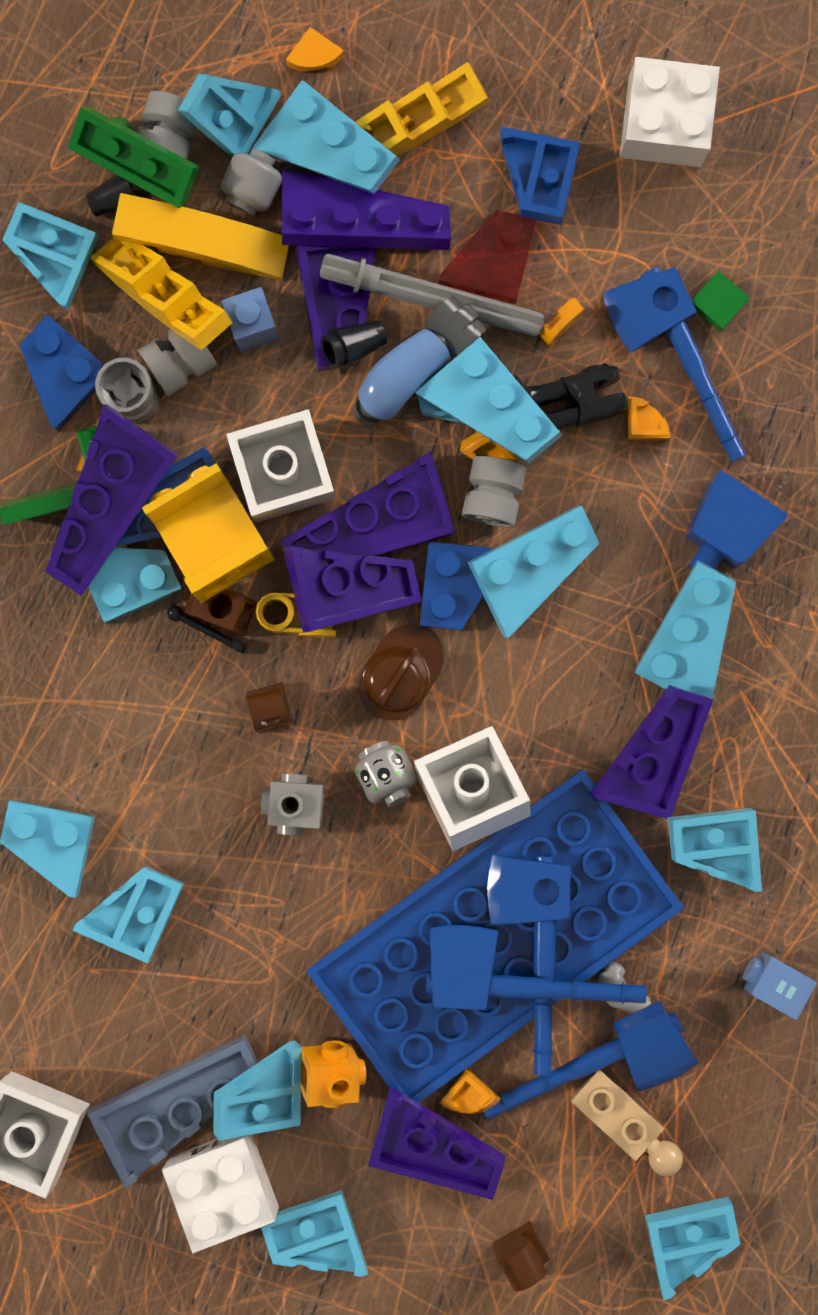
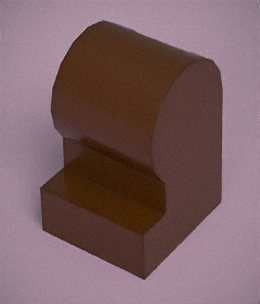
M225 589L205 602L200 603L190 592L183 612L245 637L257 601L246 595Z
M283 682L247 691V703L253 726L257 733L294 723Z
M530 1221L493 1242L496 1259L514 1291L530 1288L546 1275L547 1270L544 1263L550 1261L549 1255Z

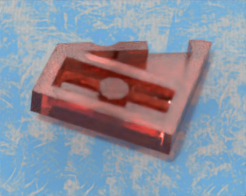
M495 210L440 274L439 285L516 304L536 220Z

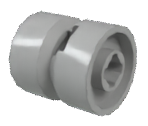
M150 92L142 113V119L146 125L139 126L137 133L187 159L191 146L186 138L194 136L196 126L178 111L184 98L168 92Z
M171 329L168 330V339L155 338L138 349V352L168 397L188 385V376L194 375L199 378L218 365L207 346L200 351Z
M126 357L115 358L105 363L98 371L95 389L103 405L107 404L134 424H140L150 419L157 411L160 402L159 389L145 367L139 362Z
M488 456L474 457L469 482L474 486V490L466 493L461 516L481 524L506 528L514 527L519 508V502L514 498V495L522 492L527 468L506 459Z

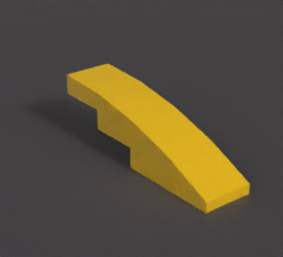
M466 62L432 85L427 81L394 104L387 100L355 123L393 154L399 156L450 128L491 101L472 66Z
M120 193L112 235L116 240L156 247L160 253L200 260L204 266L282 281L290 245H282V235L214 214L186 207L177 208L170 203Z
M113 237L90 257L93 264L132 299L200 351L232 324L224 309L202 297L194 283L171 270L163 256L142 244L116 240Z

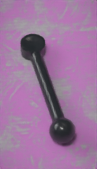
M173 605L167 610L169 620L173 622L181 621L244 654L247 646L184 614L180 606Z

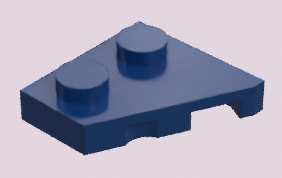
M502 127L500 142L520 216L562 225L579 154L580 142Z
M47 314L19 346L49 423L59 432L96 392L95 380L98 371L104 364Z
M438 542L428 543L420 618L421 627L459 631L463 629L483 598V594L468 562L494 548Z

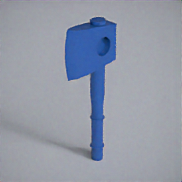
M659 267L652 268L641 274V278L604 292L603 297L612 324L631 353L666 333L668 334L684 370L700 396V403H703L720 438V444L723 445L730 462L732 463L745 457L746 453L738 438L739 434H736L718 396L719 393L716 392L710 380L704 360L687 327L686 321L693 318L697 311L676 267L663 271Z
M492 855L487 887L491 925L534 922V974L537 978L553 980L556 920L570 919L571 866L557 863V856H535V860ZM552 998L537 999L533 1002L535 1004V1038L532 1051L534 1052V1074L538 1076L551 1075L552 1053L554 1052L552 1050V1005H554Z
M446 925L430 928L431 972H427L426 993L433 994V1007L488 1010L490 997L534 1000L556 998L573 999V1002L575 1000L622 1002V1004L624 1002L646 1004L645 985H627L624 982L622 984L576 982L575 979L573 982L554 981L537 977L493 975L499 931L469 925Z
M658 1001L613 1022L618 1038L577 1056L566 1064L552 1070L549 1076H539L509 1091L500 1092L498 1096L501 1100L484 1113L487 1119H490L505 1111L510 1112V1109L546 1092H553V1089L588 1076L624 1058L628 1064L637 1092L668 1082L687 1072L699 1062L681 1034L683 1029L675 1012L668 1014L661 1002Z

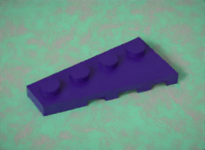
M282 168V245L449 250L450 212L447 205L377 190L375 194L336 180Z
M107 404L103 405L93 440L90 442L85 457L86 460L79 480L76 482L71 497L72 500L66 517L62 522L45 571L81 596L179 455Z
M431 451L401 471L398 470L386 477L384 481L364 493L361 492L349 499L347 503L332 512H327L281 540L282 546L379 557L455 534Z

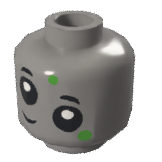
M381 741L366 748L358 755L360 761L355 766V775L370 802L375 804L386 802L388 807H394L411 797L409 790L417 782V773L402 746L390 745L388 741Z

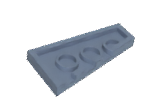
M245 1034L89 1109L88 1117L125 1189L136 1182L138 1176L150 1166H155L163 1160L169 1151L183 1139L189 1138L202 1128V1124L214 1115L215 1091L258 1063Z

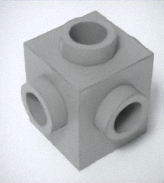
M282 773L281 781H271L270 790L263 789L261 815H268L267 825L278 826L277 834L303 835V828L320 829L322 827L325 784L307 783V775ZM288 797L297 799L299 803L297 811H290L287 808L286 800Z

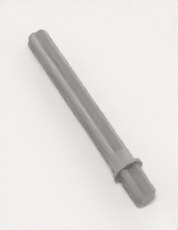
M326 254L322 261L320 276L323 279L354 287L353 292L358 293V290L362 289L435 310L451 295H454L463 304L469 303L480 315L478 320L482 323L533 337L538 336L543 328L544 315L540 312L365 264L366 259L364 258L361 259V262H357L336 255Z

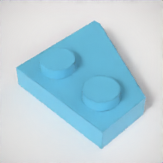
M198 74L178 111L232 158L236 153H249L282 93L278 89Z
M114 548L89 585L100 615L106 624L184 590L167 551L152 549Z
M9 800L0 843L67 896L76 898L80 892L95 816Z
M296 1041L286 1043L214 1092L213 1134L219 1141L300 1126L302 1046Z
M729 1197L645 1215L663 1300L670 1299L676 1295L674 1288L692 1274L698 1278L711 1268L712 1263L716 1259L725 1257L740 1245L733 1204Z

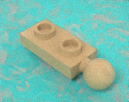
M602 1070L594 1072L571 1097V1102L635 1161L646 1152L649 1154L648 1160L651 1168L658 1175L672 1176L681 1169L683 1155L680 1148L671 1141H659L657 1139L664 1130V1127Z

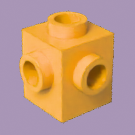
M332 1040L324 1042L319 1046L302 1047L301 1092L308 1107L324 1106L327 1108H339L348 1103H359L360 1085H365L366 1066L364 1060L358 1058L351 1043Z

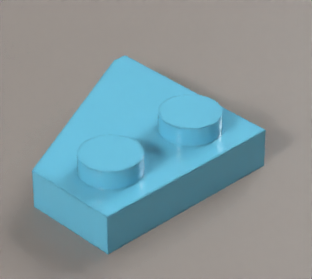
M18 202L2 240L63 309L69 311L99 237L94 231Z
M744 808L668 817L671 859L692 869L701 870L716 878L744 886L754 892L762 891L756 810Z
M145 866L87 916L77 922L72 931L148 964L154 955L185 883Z
M342 1190L278 1211L275 1222L261 1227L272 1263L275 1265L289 1267L304 1265L310 1270L327 1272L328 1269L354 1272V1276L359 1277L368 1275V1267Z

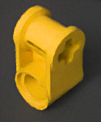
M270 593L262 597L257 604V619L262 628L270 633L293 634L313 638H336L337 631L332 629L333 626L303 632L295 596L292 593ZM275 602L282 603L288 609L286 620L277 625L270 624L264 619L266 607Z

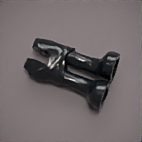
M606 363L591 365L581 370L578 374L561 377L560 380L538 386H525L518 376L513 375L539 407L566 399L570 406L545 413L558 430L575 425L576 429L589 423L614 417L629 409L625 393H615L598 399L595 390L608 387L620 380L618 366H609Z

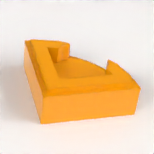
M309 27L286 58V64L288 67L299 72L329 69L343 59L344 50Z
M575 297L568 300L558 310L559 314L548 324H544L539 336L548 346L580 320L584 308Z
M628 396L629 409L626 410L627 441H668L671 438L669 425L660 412L650 405L648 401Z
M479 432L474 433L461 442L460 451L471 459H474L476 456L496 457L509 461L519 459V457L487 439Z
M465 1069L439 1103L454 1112L470 1115L489 1110L501 1098L472 1071Z

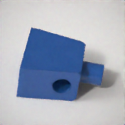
M720 469L708 482L685 537L700 547L688 566L692 569L697 560L714 569H717L720 562L733 569L741 566L778 528L788 514Z

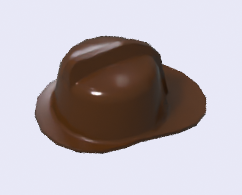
M402 625L391 630L379 643L359 679V696L364 707L374 716L384 720H401L412 715L423 702L442 668L443 650L438 639L428 629L417 625Z

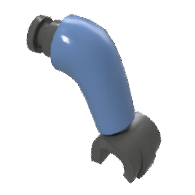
M451 295L424 321L425 329H422L393 348L368 372L364 382L359 387V399L353 407L356 418L362 424L374 426L380 420L395 417L415 391L431 375L446 364L450 357H457L486 331V328L478 320L480 315L469 303L463 304L454 295Z

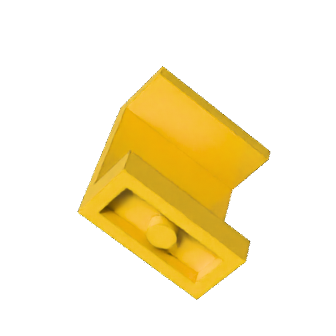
M217 463L211 467L203 466L189 474L186 482L174 489L166 488L157 492L151 497L150 503L142 507L145 514L156 526L184 574V581L189 590L200 603L205 602L275 560Z

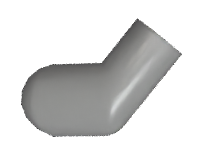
M617 962L609 963L602 968V973L598 975V983L622 984L624 982L626 984L623 978L625 969ZM646 996V1004L606 1002L616 1009L633 1014L650 1006L651 997Z

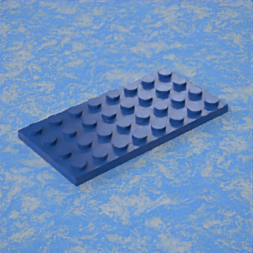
M580 769L530 806V817L488 836L307 968L306 972L389 1088L391 1086L420 1103L535 1018L534 999L490 997L488 1010L435 1008L433 1007V994L426 993L427 972H431V927L469 925L499 931L493 975L535 977L534 922L491 925L487 887L492 855L535 860V856H557V863L571 866L570 919L556 920L554 981L573 982L575 979L576 982H585L684 909L683 905L608 802L596 799L590 795L595 788V784L584 769ZM552 998V1002H554V1004L560 1000Z

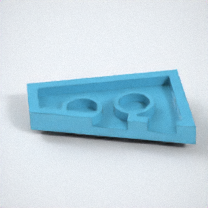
M303 80L252 147V149L260 150L271 157L283 160L296 167L314 171L330 179L372 194L376 193L400 161L395 154Z
M481 337L415 392L419 398L448 413L449 416L481 433L487 439L527 463L533 461L562 436L556 426Z
M575 506L468 562L504 638H509L600 544L582 506Z
M697 560L635 668V673L664 689L672 685L713 699L736 581Z

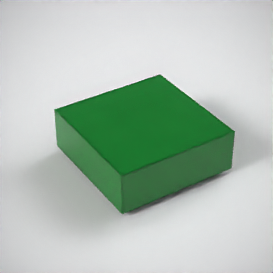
M718 270L692 302L697 313L721 332L750 297Z

